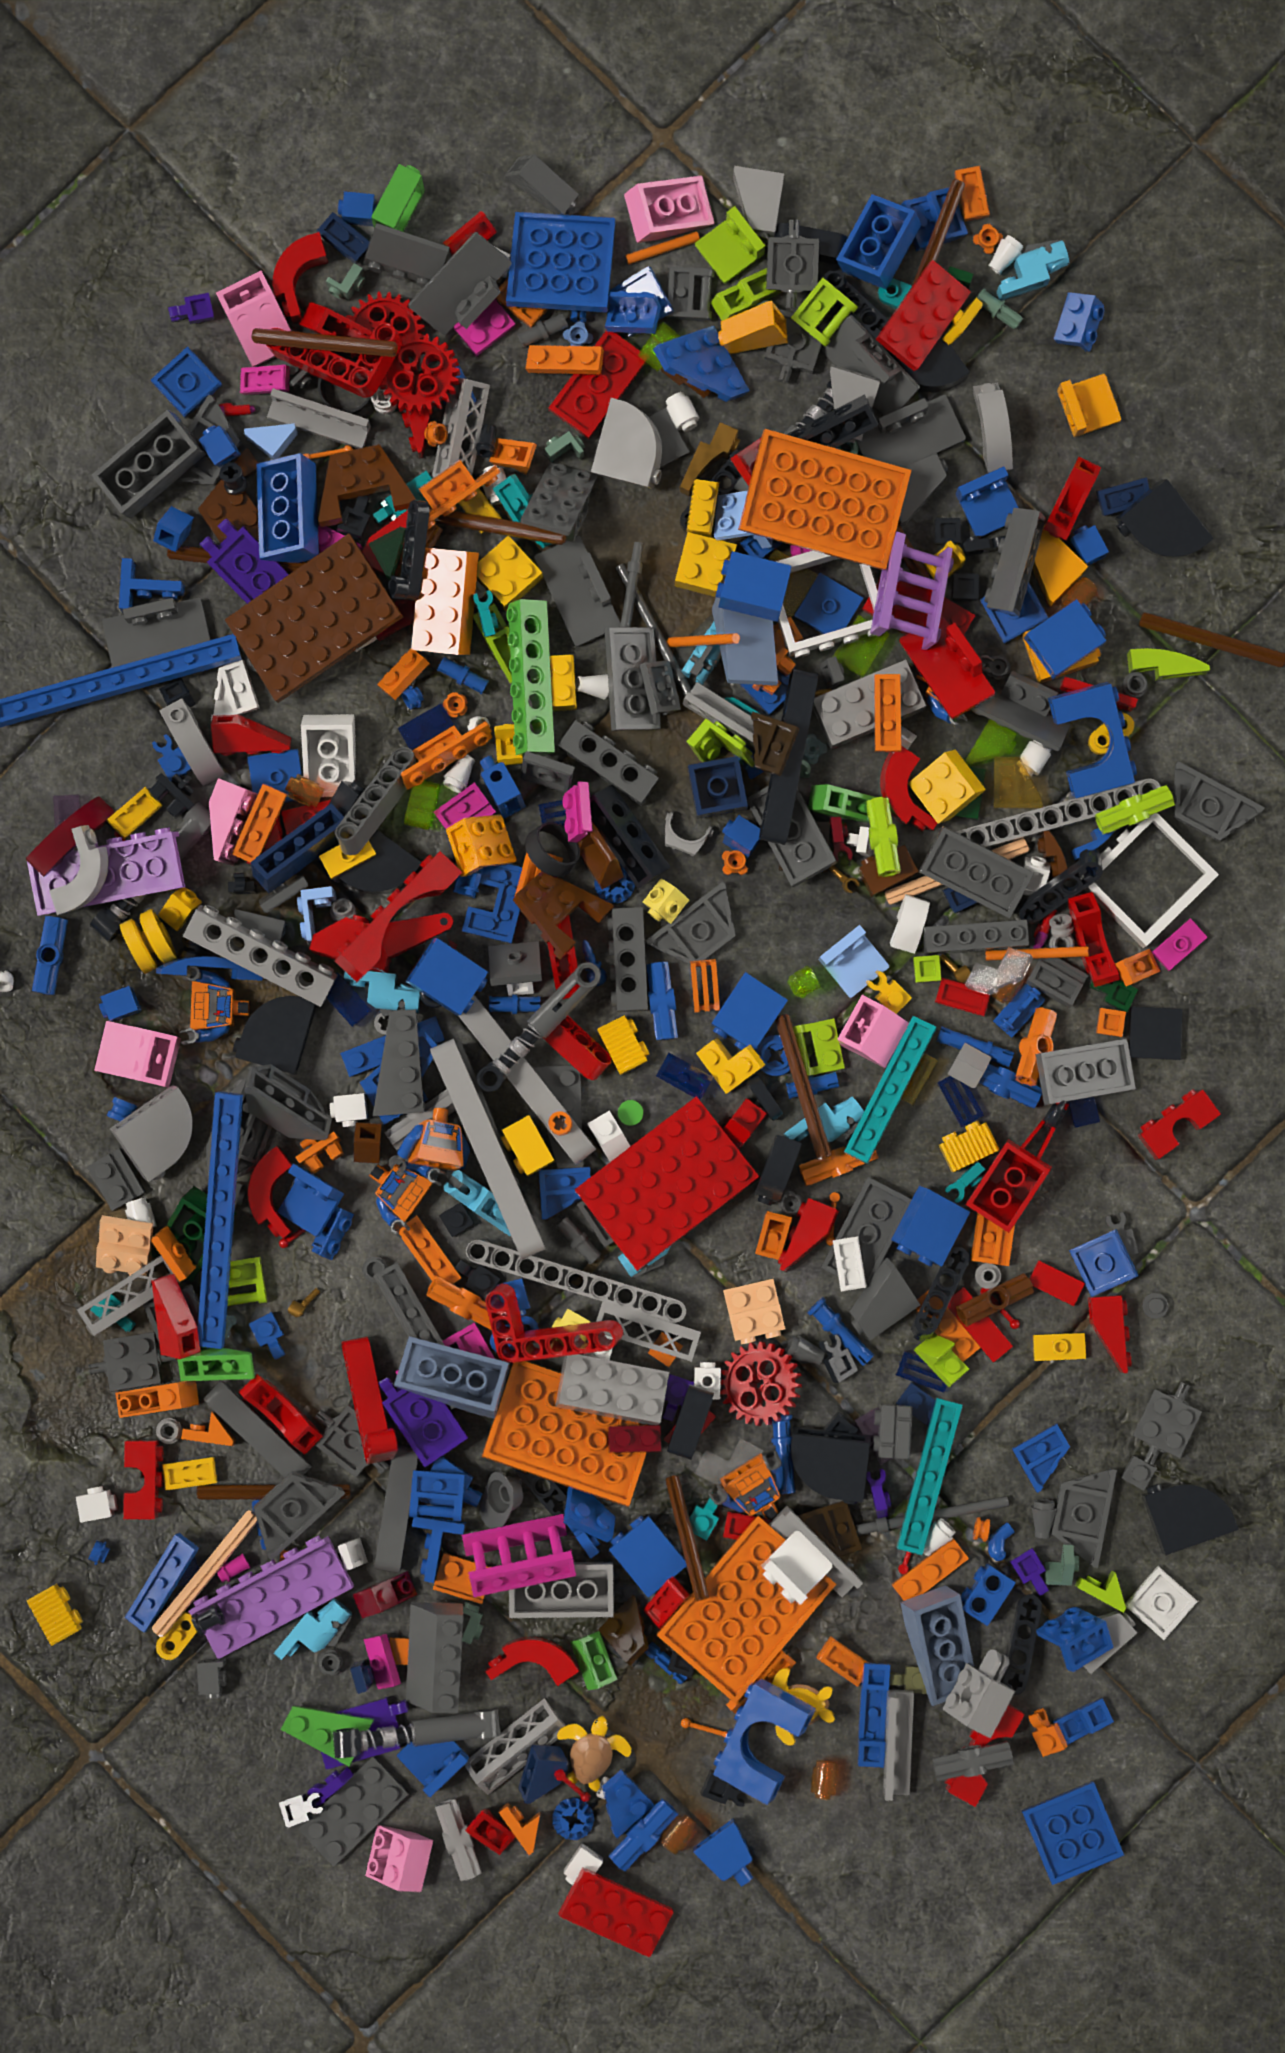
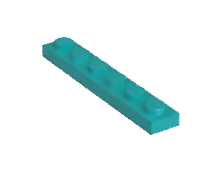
M915 1016L912 1017L844 1151L845 1154L863 1163H869L936 1031V1026Z
M936 1397L899 1535L897 1549L923 1555L962 1404Z

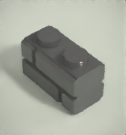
M880 1404L879 1410L874 1411V1425H879L878 1436H873V1451H877L878 1457L910 1459L912 1406Z

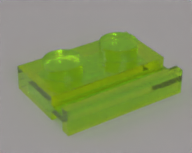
M858 615L853 625L866 622L867 620ZM886 631L881 636L875 635L869 637L868 634L858 636L859 640L849 644H844V641H842L833 657L836 656L842 666L863 678L890 633Z

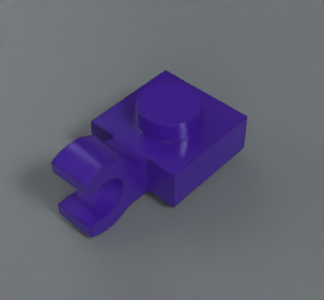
M209 293L184 297L186 305L168 308L171 322L181 321L187 317L190 324L215 320Z
M671 1374L669 1375L664 1399L668 1401L663 1415L664 1419L673 1421L678 1404L683 1405L690 1384L693 1385L694 1382Z
M880 1469L881 1477L879 1480H873L870 1472L866 1473V1480L871 1488L877 1518L887 1517V1508L891 1507L888 1492L883 1493L882 1486L886 1481V1474L883 1469Z
M1033 1548L1010 1561L1023 1584L1031 1581L1040 1596L1049 1591L1040 1576L1046 1570Z
M348 1767L340 1773L335 1770L325 1778L324 1781L327 1784L317 1783L308 1790L307 1794L311 1795L313 1792H321L323 1796L316 1803L317 1806H320L354 1774Z

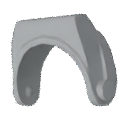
M670 811L665 818V846L688 853L694 857L704 845L708 836H712L713 827L709 826L706 834L695 841L684 840L678 837L672 830L671 820L673 819L674 812Z

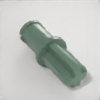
M985 289L977 296V299L983 303L982 307L992 314V318L997 317L1012 329H1016L1022 322V316L1006 306L1004 300L1001 302Z

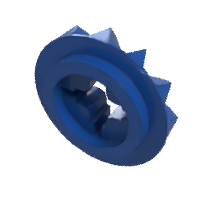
M621 864L620 867L624 877L619 880V883L625 887L624 889L622 887H615L609 893L610 886L602 890L596 880L594 881L598 896L609 903H621L627 900L634 891L635 884Z
M780 1035L764 1038L756 1049L757 1054L765 1063L761 1070L772 1076H780L790 1071L784 1050L780 1055L781 1061L784 1063L783 1065L777 1060L769 1064L767 1063L771 1057L768 1047L774 1051L783 1048Z
M579 1798L565 1799L554 1810V1828L557 1834L566 1840H579L587 1836L593 1827V1811L586 1802ZM575 1809H578L577 1818L584 1822V1824L575 1823L570 1830L569 1820L563 1816H572Z

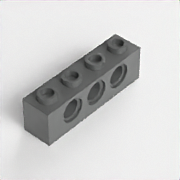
M575 720L559 742L558 749L610 785L613 784L617 790L642 806L659 782V778L656 776L657 771L647 764L642 767L636 763L635 760L637 758L627 750L621 752L614 747L616 743L607 736L603 735L601 738L593 733L595 729L587 722L582 721L580 724ZM593 741L596 744V749L591 753H587L582 749L583 743ZM608 755L614 756L617 759L616 765L606 767L602 762L604 757ZM627 770H634L637 772L638 778L633 782H628L624 779L623 775Z
M643 907L612 909V915H607L608 930H613L614 940L609 941V956H614L615 966H610V981H616V991H611L612 1007L617 1006V1012L648 1011ZM629 928L633 931L634 936L630 941H623L619 938V932L622 929ZM629 953L634 956L635 962L632 966L625 967L620 963V958L623 954ZM625 979L634 980L636 983L635 990L625 992L621 988L622 982Z
M1027 920L924 927V955L1026 948L1029 946Z

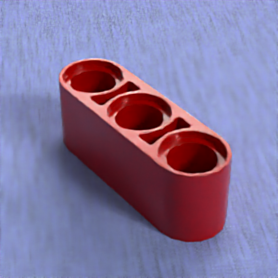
M569 1016L546 1039L543 1037L551 1047L589 1080H596L612 1061L610 1054Z

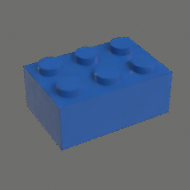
M872 194L836 259L843 273L887 289L922 225L916 211Z

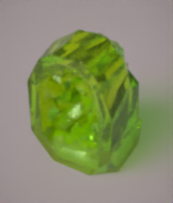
M808 965L791 975L787 983L793 995L800 998H805L821 987Z

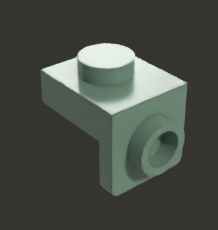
M354 263L341 284L328 277L326 280V285L329 288L328 292L338 299L344 297L350 300L355 290L358 292L365 282L363 268Z
M568 431L560 438L558 435L551 438L546 443L547 447L544 448L545 455L552 462L571 448L579 459L583 458L585 445L577 435L573 437Z
M1063 1545L1061 1562L1045 1563L1046 1584L1072 1586L1074 1572L1079 1570V1556H1074L1073 1545Z
M465 1602L463 1613L471 1617L462 1641L472 1644L473 1639L479 1640L484 1626L480 1625V1621L484 1613L479 1612V1606Z

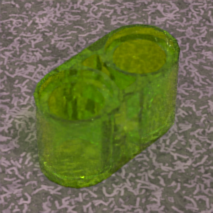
M663 321L656 328L655 334H651L638 353V356L658 372L662 365L653 349L658 344L681 336Z
M424 780L420 785L412 787L404 825L430 830L434 816L433 812L435 811L440 791L439 783Z

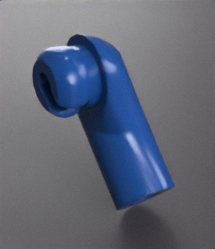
M1008 1522L989 1537L988 1552L995 1561H1002L1005 1558L1004 1540L1015 1533Z

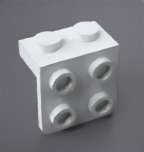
M794 1531L761 1567L765 1570L762 1575L772 1585L777 1582L784 1589L781 1594L791 1604L796 1601L801 1605L808 1598L806 1594L831 1570L832 1563L800 1531Z

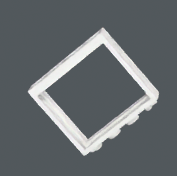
M810 551L776 562L791 565L790 573L839 558ZM859 564L873 609H875L878 591L870 566ZM782 604L778 625L785 647L788 650V657L794 655L795 658L805 657L810 654L811 650L817 648L820 651L829 650L834 647V643L844 641V644H849L859 640L858 636L868 634L869 637L875 636L870 634L872 620L795 643Z
M1158 813L1136 823L1137 826L1131 832L1126 829L1116 839L1119 844L1113 850L1108 847L1101 854L1103 870L1153 822L1203 875L1145 932L1095 883L1084 889L1087 893L1093 892L1097 903L1142 948L1146 947L1219 875Z

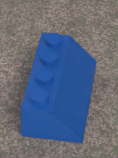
M301 453L258 463L259 559L290 563L311 560L319 554L316 463Z

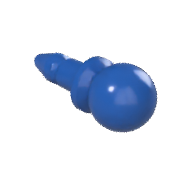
M584 940L582 942V951L585 954L586 962L593 963L600 971V980L596 985L598 987L605 983L607 974L601 967V961L596 960L591 945ZM585 969V971H588L587 981L590 983L594 980L595 974L591 969Z

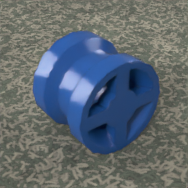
M114 1097L112 1100V1110H109L106 1116L121 1121L136 1111L138 1106Z

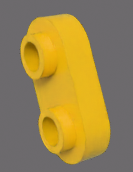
M1122 713L1126 728L1122 729L1123 735L1130 736L1134 730V721L1130 715ZM1105 724L1097 728L1088 739L1090 750L1097 755H1104L1109 747V733ZM1099 737H1104L1106 739L1105 745H1100L1098 743Z
M184 1612L167 1634L158 1639L156 1651L161 1658L166 1660L175 1659L197 1633L189 1612ZM185 1620L191 1624L188 1630L182 1627V1622ZM168 1641H172L175 1644L174 1650L167 1649L166 1643Z

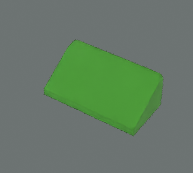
M599 1631L571 1641L572 1649L588 1690L598 1689L618 1680Z

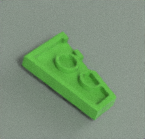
M294 1705L281 1730L341 1763L350 1766L354 1757L335 1758L332 1731L344 1728H358L359 1731H366L367 1729L369 1730L374 1719Z

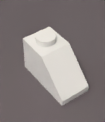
M610 1111L588 1123L609 1162L630 1147Z

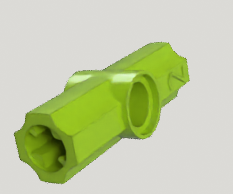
M1165 785L1146 794H1138L1119 802V805L1095 814V819L1099 830L1104 835L1123 826H1131L1150 818V815L1170 808L1175 804L1171 791Z
M876 797L866 802L870 824L869 841L871 849L874 850L878 876L890 877L900 873L899 856L897 853V830L895 824L892 823L888 798Z

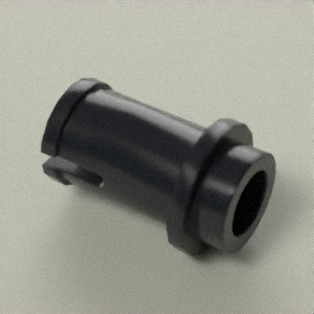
M488 424L482 425L480 439L475 447L478 455L483 458L491 457L496 450L494 441L497 429L491 424L489 433H487Z

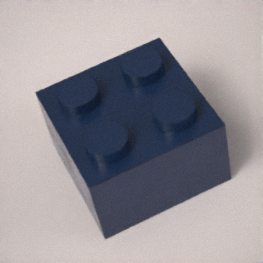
M738 756L688 765L697 819L747 810L748 805Z

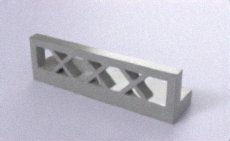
M458 378L460 384L453 386L456 394L448 393L450 402H446L442 423L447 428L448 437L443 444L438 445L432 478L439 475L458 460H461L471 476L473 475L477 454L475 447L480 439L490 385ZM473 387L481 388L479 399L476 402H473L471 398ZM472 412L475 420L474 424L469 428L466 419L467 415ZM467 437L470 446L469 450L464 453L461 445L462 441Z
M272 389L270 394L272 403L267 415L268 420L283 425L295 423L296 428L350 445L357 449L365 447L371 429L369 419Z
M697 682L691 692H688L685 696L683 705L704 719H708L713 724L715 721H718L728 730L726 733L732 737L737 735L746 743V746L755 751V746L753 745L754 728L751 716Z
M159 1256L77 1309L92 1336H95L154 1298L152 1284L150 1285L151 1280L157 1279L152 1277L154 1266L163 1261L170 1271L166 1275L173 1274L162 1256ZM148 1270H150L148 1276H143V1275H142V1274H144L145 1272H147ZM137 1277L148 1279L145 1289L138 1293L130 1292L134 1279ZM126 1284H128L126 1291L120 1289ZM115 1291L126 1293L123 1303L117 1307L108 1306L112 1293ZM105 1299V1304H104V1305H103V1304H98V1302H100L101 1300ZM92 1306L103 1307L102 1316L91 1323L84 1311Z
M602 1302L596 1322L602 1321L604 1313L614 1315L625 1334L621 1340L692 1362L701 1331ZM620 1318L627 1319L629 1321L622 1324ZM632 1322L639 1323L644 1334L636 1338L630 1337L624 1326ZM644 1325L652 1327L653 1329L647 1332ZM656 1330H662L669 1341L658 1346L653 1344L648 1334ZM604 1331L605 1335L612 1336L609 1332ZM668 1333L677 1335V1337L671 1339ZM646 1336L649 1342H645L639 1339ZM682 1337L693 1340L688 1355L678 1352L673 1342ZM671 1344L674 1350L664 1347Z
M788 1506L769 1523L785 1540L794 1531H800L832 1563V1568L826 1575L836 1583L833 1589L841 1597L853 1586L858 1589L863 1584L860 1578Z
M913 1690L887 1691L883 1778L885 1800L893 1801V1794L910 1795Z
M544 1698L502 1731L501 1736L495 1737L473 1754L464 1765L476 1785L489 1795L526 1765L532 1745L550 1746L558 1740L557 1733L559 1729L566 1725L555 1714L548 1701ZM545 1709L549 1716L542 1722H536L537 1715ZM527 1727L526 1734L521 1739L515 1738L520 1728ZM501 1743L507 1744L505 1751L501 1755H495L496 1748ZM480 1760H486L485 1767L476 1773L473 1766Z

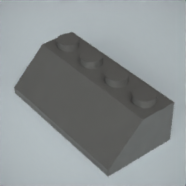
M1013 508L1012 514L1008 513L1005 522V528L1008 529L1006 538H1001L998 553H1001L999 563L994 564L991 578H994L992 588L988 587L984 602L988 603V609L1017 617L1020 616L1046 517L1040 511Z
M411 1602L406 1702L432 1713H458L463 1604Z

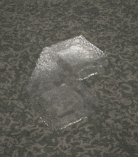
M1008 947L998 969L975 963L965 985L968 989L987 995L994 994L1008 984L1022 981L1033 957L1031 954Z
M740 1438L729 1461L705 1450L694 1474L716 1485L722 1484L720 1480L722 1477L762 1453L763 1449Z

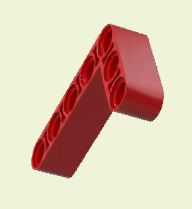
M390 323L379 324L369 338L384 340L392 335L388 341L396 342L398 346L397 354L402 346L400 335ZM272 328V330H282V331H285V330H283V329H281V328ZM266 344L272 354L278 359L364 398L371 397L377 392L396 356L360 354L355 363L328 350ZM304 350L301 355L296 356L299 351ZM380 357L376 363H372L375 358ZM321 360H325L323 364L317 366ZM346 369L344 374L338 376L340 371ZM367 379V382L365 384L359 385L361 381Z
M500 1284L486 1297V1308L496 1351L499 1358L504 1362L513 1363L607 1351L612 1349L623 1336L622 1326L614 1320L524 1331L516 1293L510 1285ZM497 1295L502 1296L505 1303L500 1302ZM502 1319L507 1320L510 1324V1327H507L503 1323ZM604 1331L609 1332L613 1339L607 1338ZM580 1334L584 1335L588 1339V1342H584L581 1339ZM556 1338H560L564 1345H560ZM532 1341L537 1342L540 1346V1349L536 1348L533 1345ZM508 1344L513 1345L516 1349V1352L512 1351L509 1348Z
M368 1337L342 1341V1351L366 1463L372 1464L391 1460L397 1452V1442L393 1428H387Z

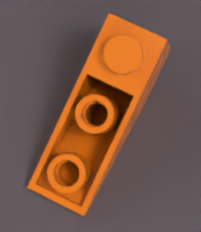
M181 1381L115 1393L119 1418L199 1405L196 1381Z

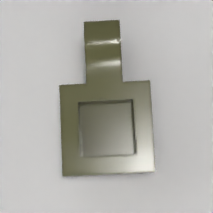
M906 1665L905 1673L890 1672L889 1685H905L904 1690H913L914 1693L927 1694L918 1666Z

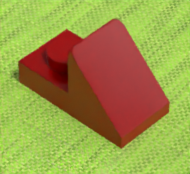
M746 1098L723 1128V1131L740 1150L767 1113Z
M488 1808L483 1809L465 1830L469 1835L498 1855L515 1838L511 1829L497 1820Z

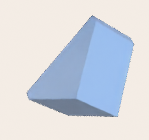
M295 423L244 429L247 440L272 460L278 459L298 435Z

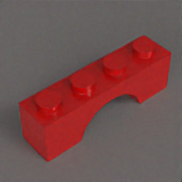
M1008 1704L992 1737L989 1738L972 1729L969 1735L972 1739L968 1746L981 1745L983 1747L996 1738H1012L1024 1717V1713ZM963 1775L945 1780V1783L948 1784L946 1789L949 1793L974 1807L977 1806L988 1785L982 1775L964 1777Z

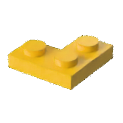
M718 1037L696 1053L726 1094L765 1066V1063L751 1044L732 1057Z

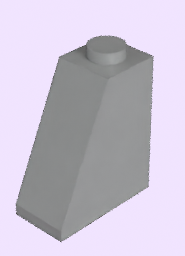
M734 166L733 180L744 219L761 241H768V237L775 236L784 173Z
M831 364L830 376L834 410L864 394L872 407L880 380ZM863 434L855 437L854 439L848 442L855 443L856 439L861 441Z
M1113 1611L1097 1616L1106 1621L1114 1648L1083 1666L1090 1674L1137 1634L1133 1629L1136 1623L1126 1612L1121 1615L1118 1611Z

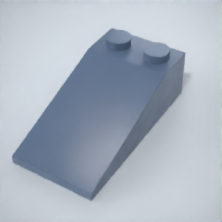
M716 597L712 613L717 634L737 633L740 636V641L737 644L719 645L727 683L777 686L778 676L773 621L719 608L720 598Z
M409 1336L394 1386L474 1414L495 1419L510 1371L509 1363Z
M946 1585L900 1602L907 1634L932 1706L946 1701L966 1663L974 1666L960 1594Z

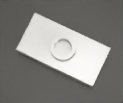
M858 1236L832 1240L840 1290L847 1291L866 1288Z

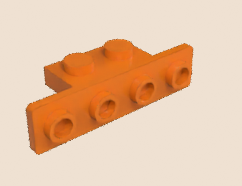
M458 460L420 487V492L433 509L429 512L428 529L435 525L437 517L442 514L445 517L457 508L455 505L461 500L466 502L477 494L476 490L482 485L488 487L498 479L496 475L500 473L499 469L494 466L474 480L462 461Z
M485 721L464 735H461L456 727L452 726L412 750L417 763L401 773L404 786L407 789L418 786L425 779L441 772L454 761L464 758L477 747L484 746L492 739L489 724Z

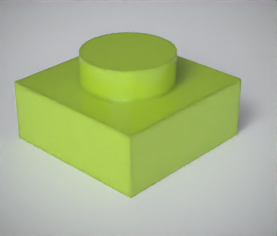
M939 955L913 957L915 983L941 981Z

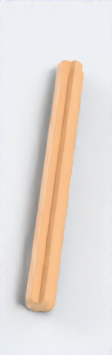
M1022 838L991 851L1007 859H1012L1027 853L1029 847L1026 840ZM923 876L885 891V897L889 905L903 901L905 894L916 896L943 884Z
M248 1510L152 1626V1630L156 1635L164 1637L257 1524V1517L253 1511Z

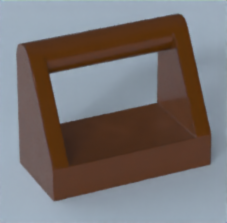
M592 822V831L588 832V835L578 842L580 857L603 890L624 876L618 859Z

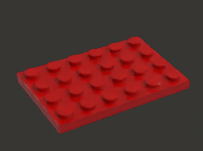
M696 1096L574 1190L638 1272L759 1179V1175Z

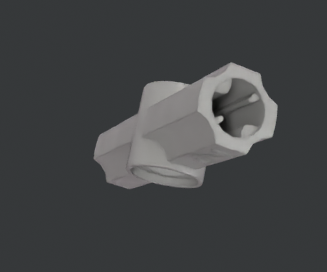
M447 1089L426 1104L424 1103L425 1112L408 1113L406 1118L384 1132L397 1151L415 1125H419V1123L427 1119L432 1120L434 1108L448 1109V1116L456 1111Z
M449 1799L435 1805L443 1829V1840L449 1855H452L460 1880H469L482 1874L473 1848L474 1840L465 1831L468 1824L464 1822L457 1799Z

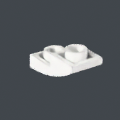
M905 894L897 915L898 923L890 941L891 947L915 954L927 918L929 901Z

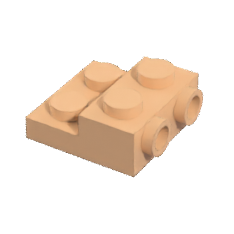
M102 1215L99 1228V1243L96 1251V1267L102 1268L106 1273L121 1271L127 1272L130 1276L150 1263L153 1224Z
M773 1279L723 1290L735 1341L740 1340L741 1344L755 1342V1336L765 1334L766 1339L781 1335L780 1330H784L785 1325Z

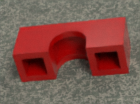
M1194 1089L1190 1090L1181 1097L1183 1099L1181 1104L1176 1107L1174 1104H1171L1161 1111L1163 1117L1156 1122L1150 1119L1140 1127L1142 1132L1137 1136L1155 1160L1160 1159L1179 1145L1173 1135V1126L1177 1120L1186 1119L1196 1130H1199L1221 1115L1203 1089L1197 1092Z
M159 1440L125 1441L124 1467L139 1469L144 1475L145 1482L140 1491L124 1493L123 1519L155 1520L158 1518V1513H162L163 1500L158 1498L159 1487L163 1486V1472H159V1461H163L164 1450L163 1446H159Z

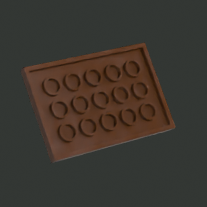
M348 533L224 620L234 636H236L237 641L270 694L279 703L402 619L403 615L389 596V593L352 535Z

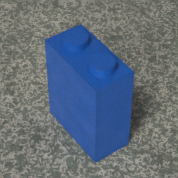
M732 551L730 560H724L721 574L726 575L724 583L719 582L716 592V597L720 598L718 607L778 622L792 566Z
M1077 599L1029 631L1024 637L1052 679H1055L1093 653L1106 642L1104 638L1106 633L1098 623L1094 624L1089 617L1091 616L1089 608L1085 603L1080 604Z
M434 938L405 982L455 1015H461L462 1012L466 1014L473 1005L474 1001L471 998L476 990L480 992L486 985L488 979L485 977L488 971L438 938Z
M745 972L712 1021L711 1025L715 1027L713 1032L723 1039L729 1036L736 1041L734 1046L740 1050H743L750 1044L756 1050L788 1000Z
M919 1186L891 1241L899 1244L897 1247L899 1251L911 1256L912 1252L919 1255L918 1261L932 1267L934 1263L942 1267L970 1211L927 1188Z
M640 1515L630 1524L631 1530L625 1535L621 1531L610 1540L612 1545L609 1547V1551L649 1598L669 1578L677 1575L687 1565L685 1558L649 1515L645 1518Z

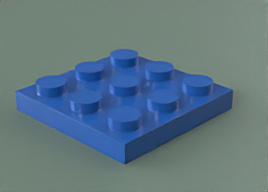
M1094 1781L1021 1810L1052 1885L1124 1856Z

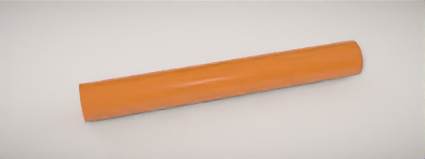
M696 231L625 255L627 263L629 265L695 243L700 239L698 232Z

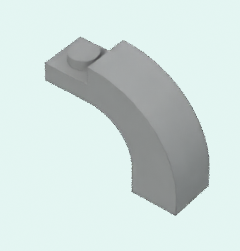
M998 383L973 386V395L981 422L983 458L987 472L995 471L1001 467H1005L1006 470L1013 469L1010 424L1003 390H1000Z
M89 825L72 829L80 855L78 874L67 885L49 890L57 915L75 911L87 905L97 896L106 880L108 873L106 847L96 848V835Z

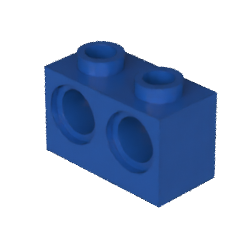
M987 1563L985 1567L980 1566L973 1577L976 1581L971 1589L966 1588L960 1596L963 1610L986 1626L989 1625L1016 1583ZM992 1575L997 1576L999 1579L998 1586L994 1589L987 1588V1578ZM977 1597L985 1600L983 1609L979 1611L973 1610L971 1606L972 1601Z

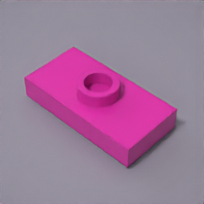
M274 365L241 368L240 393L243 395L271 393L272 389L289 392L290 366Z
M1190 918L1153 950L1152 954L1167 971H1170L1202 943L1207 936Z
M387 1634L364 1639L377 1688L384 1689L401 1684Z

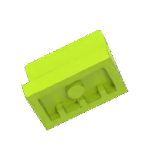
M735 206L727 211L724 222L695 243L697 250L723 283H727L762 257L765 252L764 243Z
M705 719L687 740L688 745L701 762L716 759L720 754L721 748L725 747L749 766L753 767L755 765L751 758L753 753L745 747L746 743L737 735L731 737L726 733L728 730L718 721H715L713 724L708 719Z

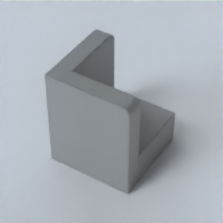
M964 1043L948 1075L975 1088L984 1074L991 1057Z

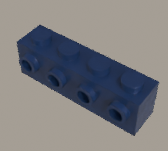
M332 803L304 824L298 826L293 832L279 840L267 851L257 856L251 862L253 877L268 893L272 892L338 843L335 830L344 816Z

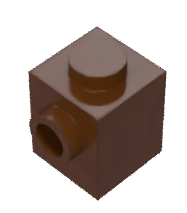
M356 1123L354 1162L379 1163L381 1124Z

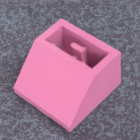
M862 995L838 1037V1041L842 1047L886 1069L909 1023L885 1006Z
M377 1825L365 1876L397 1891L422 1892L433 1840L414 1832Z

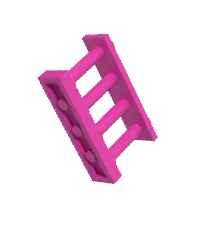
M563 1514L462 1535L466 1556L474 1555L476 1571L469 1572L473 1597L576 1576L572 1552H563L560 1537L567 1536L565 1523H563ZM550 1539L553 1555L537 1557L535 1542ZM524 1544L527 1560L512 1563L509 1547ZM499 1550L502 1565L486 1568L484 1553Z

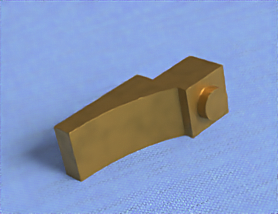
M720 422L710 445L700 441L680 485V493L689 496L696 479H699L716 461L722 457L728 459L730 453L737 450L741 441L737 438V429Z

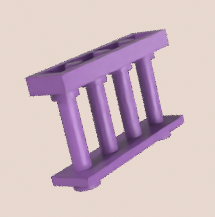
M896 531L887 568L881 571L870 634L881 636L890 628L924 637L922 649L927 650L940 639L941 629H939L948 573L951 571L954 559L951 558L953 548L947 547L938 556L907 547V544L904 543L906 534ZM906 557L936 566L934 580L903 571L902 567H900L901 559ZM900 580L932 590L930 603L898 594V591H896L897 582ZM897 604L927 613L926 627L894 618V615L891 614L892 607Z

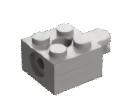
M989 1650L979 1669L966 1663L958 1676L952 1692L946 1698L943 1710L965 1726L991 1738L1015 1691L1000 1682L1009 1665V1658L996 1650Z

